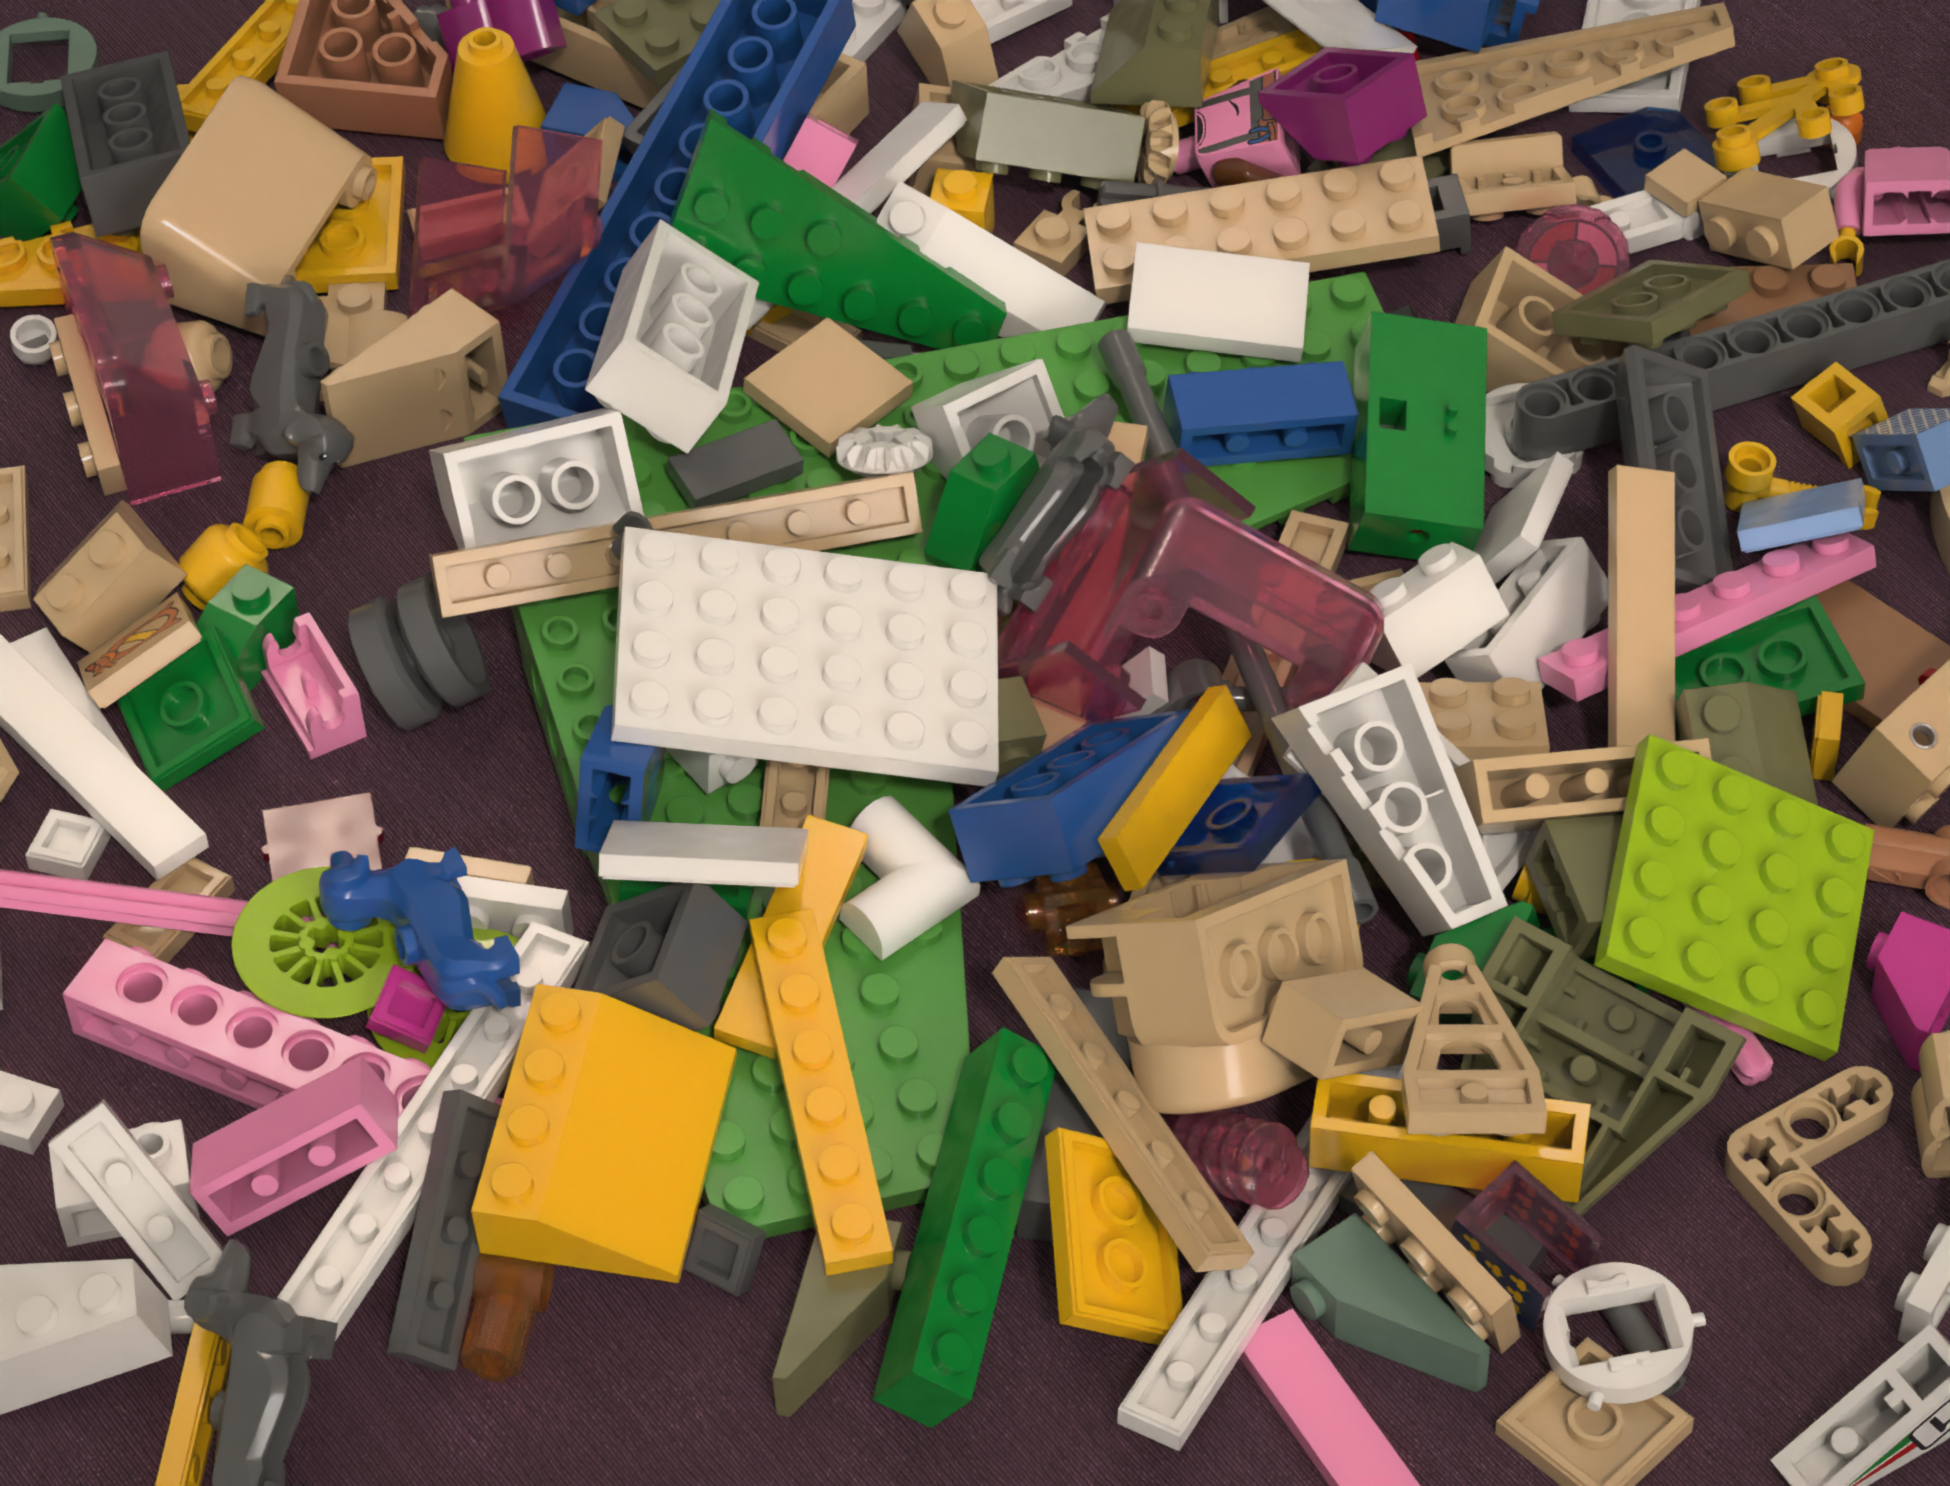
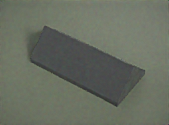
M1636 345L1624 348L1614 377L1624 466L1675 472V594L1687 593L1712 582L1721 573L1733 571L1708 373L1706 369Z

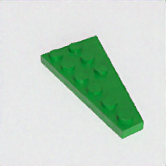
M709 109L669 225L757 280L759 286L756 299L824 318L828 317L835 321L937 349L997 339L1007 315L1005 302L952 267L944 268L920 252L917 244L903 235L897 237L879 225L876 217L805 170L797 171L773 155L769 146L755 137H752L750 140L729 126L725 117L713 109Z

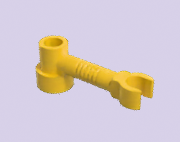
M1740 442L1729 451L1724 469V476L1727 480L1724 503L1735 512L1741 513L1743 502L1818 486L1806 485V483L1801 484L1800 482L1795 483L1794 481L1789 482L1786 479L1773 477L1776 457L1768 447L1760 443ZM1863 485L1866 504L1864 524L1861 529L1869 530L1875 527L1879 514L1876 508L1881 491L1875 487Z

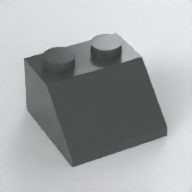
M676 882L606 906L574 989L603 993L690 1030H701L710 1026L719 1012V1000L730 971L739 959V947L749 922L704 883Z

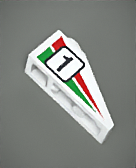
M1931 1323L1774 1456L1771 1462L1791 1486H1868L1946 1441L1950 1437V1342Z

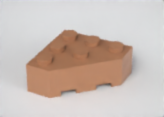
M299 0L274 84L278 94L330 129L444 139L453 73L446 51L437 41H431L420 28L418 19L401 0Z

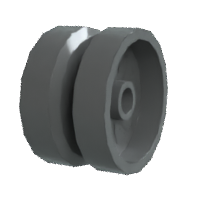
M431 572L397 589L396 604L380 596L349 611L348 629L359 665L385 712L404 730L409 732L441 716L442 699L452 706L459 708L490 692L489 671L478 638L466 614L445 618L439 616Z

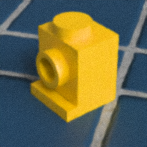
M1834 362L1817 377L1808 381L1802 389L1790 397L1802 427L1836 453L1841 463L1848 469L1860 461L1852 435L1889 418L1880 395L1837 362Z

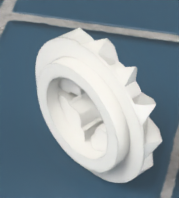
M877 424L873 428L858 427L853 430V433L841 436L836 447V461L838 464L863 477L907 471L915 472L920 467L928 464L933 458L932 438L922 434V431L917 428L904 429L899 424L893 426Z

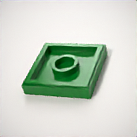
M214 625L201 632L202 638H200L201 641L116 700L149 779L163 792L265 729L225 635Z

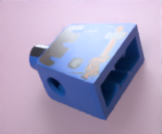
M613 704L604 707L580 760L575 848L600 853L614 820L650 822L664 777L666 747L611 741ZM627 785L621 804H625V806L615 804L609 797L611 790L616 786Z

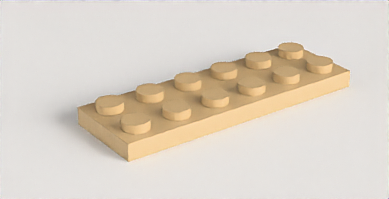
M1422 155L1083 208L1096 296L1107 304L1130 301L1137 242L1310 263L1309 272L1440 252L1439 234Z

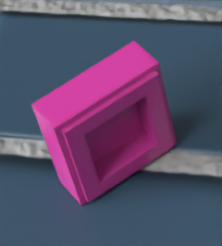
M393 964L365 1027L425 1054L447 1006L433 993L425 978Z

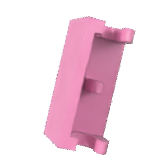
M309 612L294 618L293 633L296 639L291 646L279 649V645L271 633L265 636L262 642V651L266 669L261 671V675L274 700L310 760L363 739L367 737L359 692Z

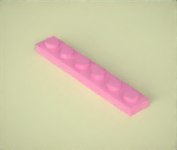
M1849 532L1807 540L1786 549L1768 552L1763 556L1762 560L1737 571L1721 573L1712 582L1690 592L1675 594V658L1876 568L1874 545ZM1608 628L1586 638L1568 641L1561 649L1539 658L1541 681L1576 702L1607 689Z

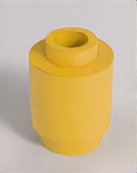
M273 461L264 465L252 479L243 526L254 532L265 544L266 548H288L295 545L302 537L310 493L303 490L299 484L297 465L286 461Z

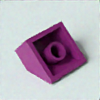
M1325 47L1257 92L1259 103L1314 159L1339 161L1340 165L1344 167L1362 165L1369 162L1373 158L1374 152L1387 143L1402 139L1407 135L1409 128L1427 117L1414 53Z

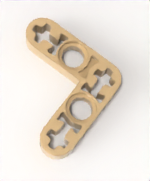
M1853 1066L1844 1069L1738 1128L1730 1135L1725 1153V1174L1732 1185L1809 1271L1822 1282L1833 1286H1848L1857 1283L1865 1276L1872 1250L1871 1236L1860 1221L1811 1167L1879 1130L1887 1122L1893 1099L1892 1084L1886 1075L1868 1066ZM1854 1094L1859 1100L1849 1104L1850 1095ZM1873 1098V1104L1869 1105L1864 1099ZM1844 1112L1843 1119L1841 1120L1840 1113ZM1801 1119H1812L1822 1124L1827 1133L1817 1139H1806L1797 1135L1790 1125ZM1749 1153L1754 1159L1746 1162L1743 1160L1744 1154ZM1766 1156L1768 1158L1767 1166L1765 1167L1758 1158ZM1770 1177L1773 1181L1768 1185V1178ZM1799 1194L1810 1199L1816 1209L1806 1215H1794L1785 1211L1778 1201L1784 1196ZM1827 1223V1229H1826V1233H1825V1232L1822 1230V1228H1823L1824 1225ZM1828 1243L1837 1251H1844L1847 1248L1851 1249V1257L1847 1258L1841 1252L1829 1255L1827 1253Z

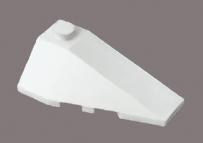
M901 181L897 183L877 218L879 225L897 237L905 236L919 246L920 252L944 268L952 267L1005 302L1007 315L998 337L1006 338L1097 321L1107 304L1104 300Z

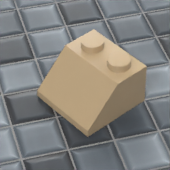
M121 500L39 586L33 599L62 636L91 653L158 606L187 574L127 502Z

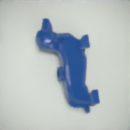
M456 846L444 853L441 862H426L420 859L407 858L391 867L377 870L370 869L368 855L358 854L354 859L351 853L343 850L331 855L330 869L323 871L319 880L321 908L328 921L334 927L340 930L354 931L364 928L375 917L392 922L397 927L394 931L395 944L402 964L404 966L416 964L433 993L445 1006L452 1010H471L487 1006H496L499 1010H502L507 1006L513 1008L521 1006V990L517 981L512 982L510 976L520 973V960L508 936L494 938V945L489 949H485L482 943L476 941L473 937L469 901L457 878L467 875V866Z

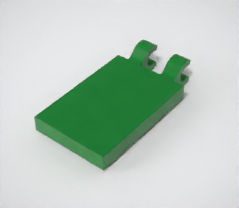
M1816 595L1675 658V704L1686 689L1741 682L1795 691L1801 717L1815 713L1818 695H1821L1822 691L1844 693L1843 705L1864 699L1865 681Z

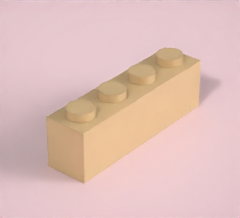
M1709 738L1671 741L1675 745L1712 760ZM1637 745L1474 759L1455 768L1454 772L1480 835L1540 829L1544 820L1624 814Z

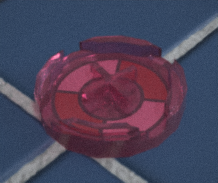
M1581 204L1555 206L1542 213V217L1535 220L1532 225L1530 223L1523 231L1516 249V253L1582 295L1631 270L1628 241L1618 225L1611 221V218L1600 209Z

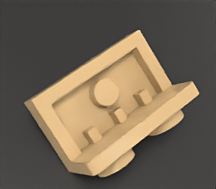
M1556 131L1472 140L1449 147L1450 174L1457 173L1470 218L1473 220L1494 221L1503 218L1504 212L1526 210L1527 213L1533 215H1547L1558 212L1561 205L1576 204L1575 181L1563 167L1562 137Z

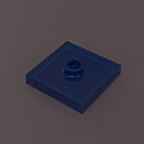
M1645 107L1572 136L1571 152L1615 198L1644 190L1645 175L1684 148L1717 169L1712 145L1678 110Z
M1306 773L1221 779L1156 871L1159 876L1254 871L1322 791L1311 775Z

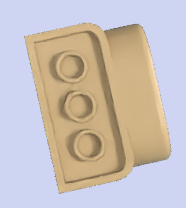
M1346 859L1217 866L1066 926L1068 939H1102L1107 973L1090 980L1092 996L1112 997L1118 1034L1127 1036L1133 1075L1149 1105L1161 1114H1193L1238 1107L1269 1098L1315 1077L1261 1042L1270 1018V1003L1284 981L1364 968Z

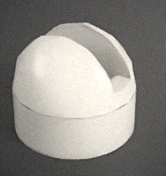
M27 315L18 319L10 330L12 350L22 363L37 366L45 364L52 359L48 343L58 341L56 327L51 320L41 315Z

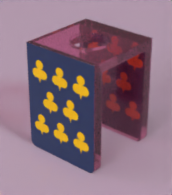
M1514 1160L1454 1218L1451 1234L1512 1296L1517 1320L1534 1332L1543 1322L1544 1313L1552 1291L1547 1284L1485 1230L1505 1212L1574 1272L1598 1263L1605 1239L1594 1227Z

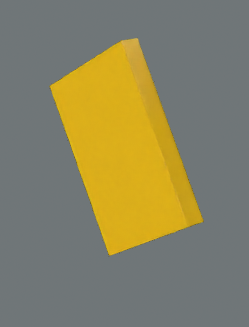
M1058 1127L1045 1136L1059 1324L1160 1345L1183 1310L1177 1245L1104 1138Z

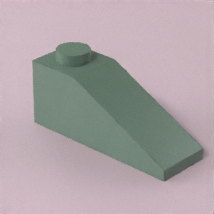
M1356 1212L1292 1254L1291 1298L1304 1317L1310 1321L1317 1319L1334 1338L1475 1393L1487 1386L1490 1347Z

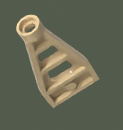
M1453 943L1435 947L1426 955L1423 962L1425 986L1420 1003L1424 1006L1422 1011L1417 1013L1403 1067L1401 1094L1407 1134H1429L1433 1136H1446L1450 1134H1498L1502 1136L1545 1134L1547 1107L1540 1070L1479 970L1473 953L1468 948ZM1448 970H1457L1463 973V976L1456 980H1448L1441 975ZM1439 1014H1478L1481 1024L1439 1025ZM1441 1054H1489L1499 1070H1438L1437 1067Z

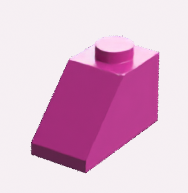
M1901 911L1890 934L1881 931L1877 934L1868 955L1866 968L1875 971L1870 997L1906 1065L1920 1072L1919 1052L1921 1046L1932 1033L1941 1032L1950 1014V929Z

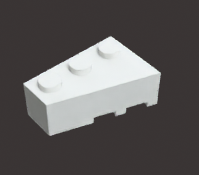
M133 1259L0 1265V1415L173 1356L168 1299Z

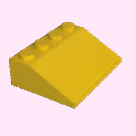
M536 984L471 1209L480 1253L679 1283L737 1058V1049L603 993Z

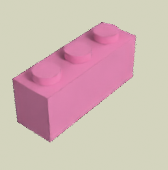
M361 1055L194 1142L192 1147L189 1193L228 1237L398 1149V1099Z

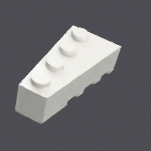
M1411 663L1271 718L1423 937L1454 929L1508 906Z

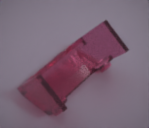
M521 125L513 126L506 223H503L506 170L429 157L419 158L409 297L411 317L423 306L432 303L451 288L489 314L516 307L584 259L591 249H595L599 244L602 234V221L598 215L603 140Z
M75 232L50 237V246L67 315L73 314L105 402L131 506L222 480L209 415L219 413L217 401L209 378L198 381L169 305L168 299L174 298V291L166 265L155 266L150 255Z
M1178 448L1136 463L1117 490L1106 488L1105 491L1101 492L1100 503L1095 513L1050 563L1044 577L1049 578L1055 584L1036 612L1018 604L998 638V679L1022 676L1031 698L1092 723L1140 711L1146 699L1128 686L1131 675L1120 666L1171 576L1189 567L1198 569L1205 564L1216 549L1217 540L1214 536L1219 527L1250 518L1256 507L1183 448Z
M1184 497L1169 503L1159 515L1086 643L1078 672L1088 678L1091 676L1119 625L1142 637H1162L1172 632L1178 626L1188 607L1299 667L1289 685L1287 695L1289 710L1328 696L1359 663L1365 662L1368 666L1370 665L1384 633L1385 613L1381 602L1369 591L1205 501L1193 497Z

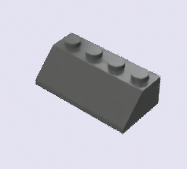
M168 50L60 76L79 177L96 237L109 234L124 236L137 231L142 225V220L151 200L190 144Z

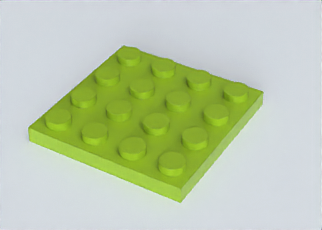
M1649 734L1637 744L1594 966L1812 1057L1826 1061L1838 1052L1875 830Z

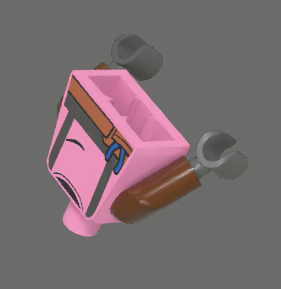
M1278 68L1269 70L1249 80H1238L1228 89L1204 99L1202 108L1195 107V135L1179 140L1178 157L1174 169L1176 174L1181 175L1202 168L1212 188L1301 174L1299 143L1259 103L1257 92L1282 76Z

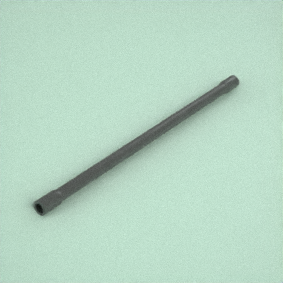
M1117 329L1110 331L1099 341L1098 349L1113 384L1122 395L1133 423L1148 426L1149 438L1146 454L1319 860H1347L1357 924H1364L1377 914L1379 909L1378 903L1360 862L1354 858L1331 804L1324 795L1282 758L1290 745L1271 718L1290 711V708L1146 378L1147 371L1134 340L1126 330Z

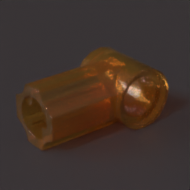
M484 1253L479 1254L473 1288L475 1306L461 1351L462 1366L475 1372L481 1379L496 1382H505L511 1376L520 1375L536 1314H544L550 1301L554 1280V1264Z

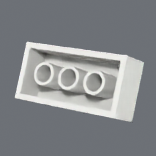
M660 219L622 270L585 390L594 395L605 408L619 410L624 415L644 426L658 441L672 444L688 454L727 404L759 282Z

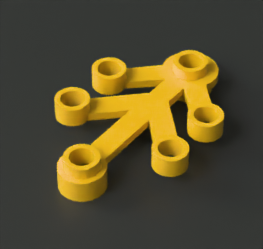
M1835 57L1816 63L1814 66L1815 70L1805 77L1771 84L1770 77L1767 75H1752L1737 82L1741 106H1738V101L1734 97L1715 98L1705 103L1704 109L1707 126L1710 128H1721L1716 132L1717 140L1712 144L1716 168L1724 172H1736L1757 165L1761 160L1758 141L1793 117L1796 118L1799 137L1815 139L1828 135L1832 131L1830 111L1826 107H1818L1816 102L1830 104L1831 113L1835 116H1849L1861 112L1865 108L1862 87L1857 85L1862 80L1860 67L1849 64L1845 58ZM1756 119L1748 126L1744 124H1737L1739 122Z

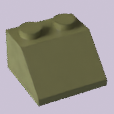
M1741 682L1686 689L1682 692L1675 704V735L1677 741L1709 738L1713 761L1818 805L1795 691Z

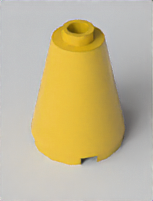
M490 27L478 28L465 35L458 44L443 143L446 157L450 159L454 165V170L461 177L479 184L502 185L512 183L513 174L529 169L530 176L535 174L546 164L541 124L547 114L511 36L499 29Z

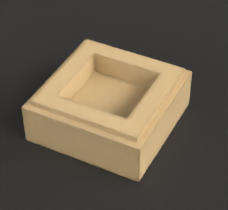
M1684 148L1645 175L1644 190L1687 218L1699 209L1698 200L1724 183L1727 176Z

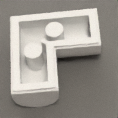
M883 796L873 801L857 816L850 827L851 829L868 834V847L862 861L880 880L842 904L839 919L881 961L979 896L980 883L970 882L966 866L894 797Z

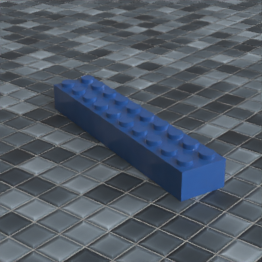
M720 0L498 396L508 429L543 423L605 408L594 395L585 390L622 270L660 219L669 224L709 109L711 108L725 117L729 126L750 140L752 137H755L769 146L772 154L783 161L856 27L852 0Z

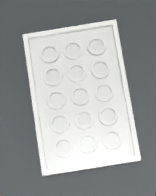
M625 526L621 542L611 741L988 786L991 783H995L999 773L997 585L987 577V573Z

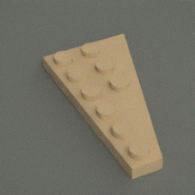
M1722 2L1481 48L1479 53L1471 50L1415 61L1427 117L1410 128L1416 156L1422 155L1424 157L1453 145L1472 140L1548 112L1556 111L1567 105L1734 47V29L1726 6Z

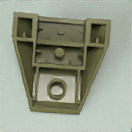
M1514 916L1482 971V975L1540 1070L1544 1097L1591 1104L1579 1203L1563 1201L1580 1216L1584 1215L1714 1098L1747 1041L1742 1035L1687 1006L1682 1013L1581 960L1571 945ZM1472 1014L1470 1024H1481L1478 1014ZM1464 1054L1460 1070L1499 1069L1489 1054ZM1459 1187L1521 1223L1545 1234L1505 1199L1506 1193Z

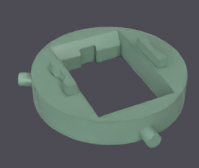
M39 12L36 18L15 23L1 30L0 105L23 112H44L55 103L60 107H64L65 101L60 79L44 80V83L33 84L30 81L12 83L14 45L69 41L67 74L100 67L96 42L91 33L75 22L48 17L44 12Z

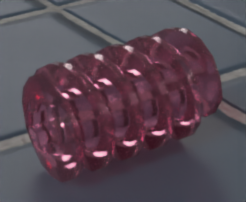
M1228 1109L1180 1114L1173 1124L1172 1133L1215 1195L1221 1194L1229 1199H1238L1250 1205H1258L1264 1209L1273 1210L1282 1209L1293 1203L1304 1190L1310 1175L1308 1159L1303 1150L1298 1147L1297 1139L1290 1128L1283 1124L1268 1122L1260 1117H1250L1241 1112L1234 1113Z

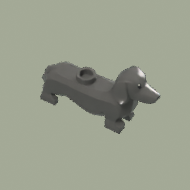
M292 275L283 277L280 285L247 284L244 315L250 318L260 316L264 309L267 334L251 379L250 401L253 412L233 415L230 445L241 450L252 449L258 441L257 457L270 461L275 456L290 462L298 461L297 476L300 486L311 495H319L332 468L346 461L354 447L355 439L353 434L339 420L331 416L319 414L320 381H322V376L327 373L330 366L329 354L324 346L328 312L321 299L317 297V293L312 285L305 281H296Z
M1105 393L1073 415L1065 418L1058 415L1052 416L1050 426L1042 438L1049 446L1051 454L1017 502L1001 530L979 558L982 572L987 573V577L997 585V610L1001 616H1007L1011 613L1013 600L1019 605L1036 612L1055 584L1049 578L1044 577L1050 563L1095 513L1100 503L1101 492L1105 491L1106 488L1117 490L1135 466V463L1122 452L1115 451L1114 444L1108 439L1117 416L1118 405L1111 396Z
M238 1239L228 1240L214 1271L196 1277L190 1284L184 1299V1309L187 1315L203 1329L225 1338L232 1350L226 1390L220 1391L215 1396L210 1409L211 1426L218 1432L212 1486H285L286 1470L283 1460L308 1401L311 1386L307 1361L311 1359L332 1360L338 1323L298 1316L292 1306L282 1299L250 1293L251 1252L247 1245Z

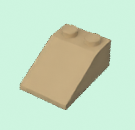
M1507 246L1470 283L1455 321L1456 324L1487 328L1486 391L1488 392L1509 384L1531 383L1622 356L1624 348L1628 347V342L1610 341L1603 344L1586 345L1579 342V337L1555 335L1552 312L1583 295Z

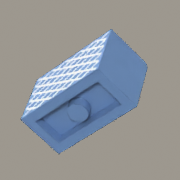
M1909 408L1852 435L1869 486L1884 491L1935 492L1950 485V408Z

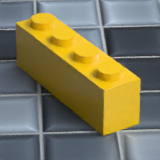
M1357 1073L1324 1080L1318 1078L1310 1126L1309 1167L1352 1172L1351 1168L1370 1151H1373L1398 1179L1506 1193L1516 1160L1562 1201L1579 1203L1591 1104L1545 1098L1547 1107L1545 1134H1518L1514 1136L1498 1134H1450L1446 1136L1407 1134L1401 1094L1402 1079Z

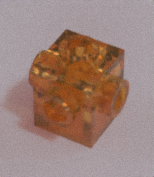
M1096 862L1087 863L1088 871L1085 874L1068 881L1051 882L1049 875L1036 876L1033 879L1034 893L1024 894V908L1029 932H1039L1049 956H1079L1090 953L1093 950L1103 949L1101 938L1068 939L1066 926L1119 905L1115 883L1105 882Z

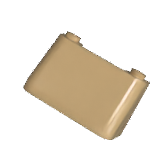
M242 75L236 76L226 88L146 209L141 225L140 241L149 297L266 336L267 327L265 325L264 309L260 316L250 318L244 315L247 284L269 283L280 285L283 277L287 275L294 276L296 280L295 268L336 204L339 202L341 205L354 208L361 200L367 201L371 197L377 183V170L373 168L371 156L264 83Z

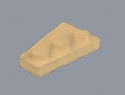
M77 313L54 318L60 340L48 344L58 377L69 374L74 390L63 393L72 427L84 424L88 441L77 444L86 477L99 476L104 496L125 491L127 487Z

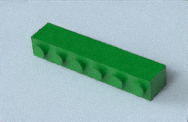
M1001 1028L964 1058L872 1399L930 1428L972 1400L1056 1071L1055 1065L1041 1046L1005 1028Z

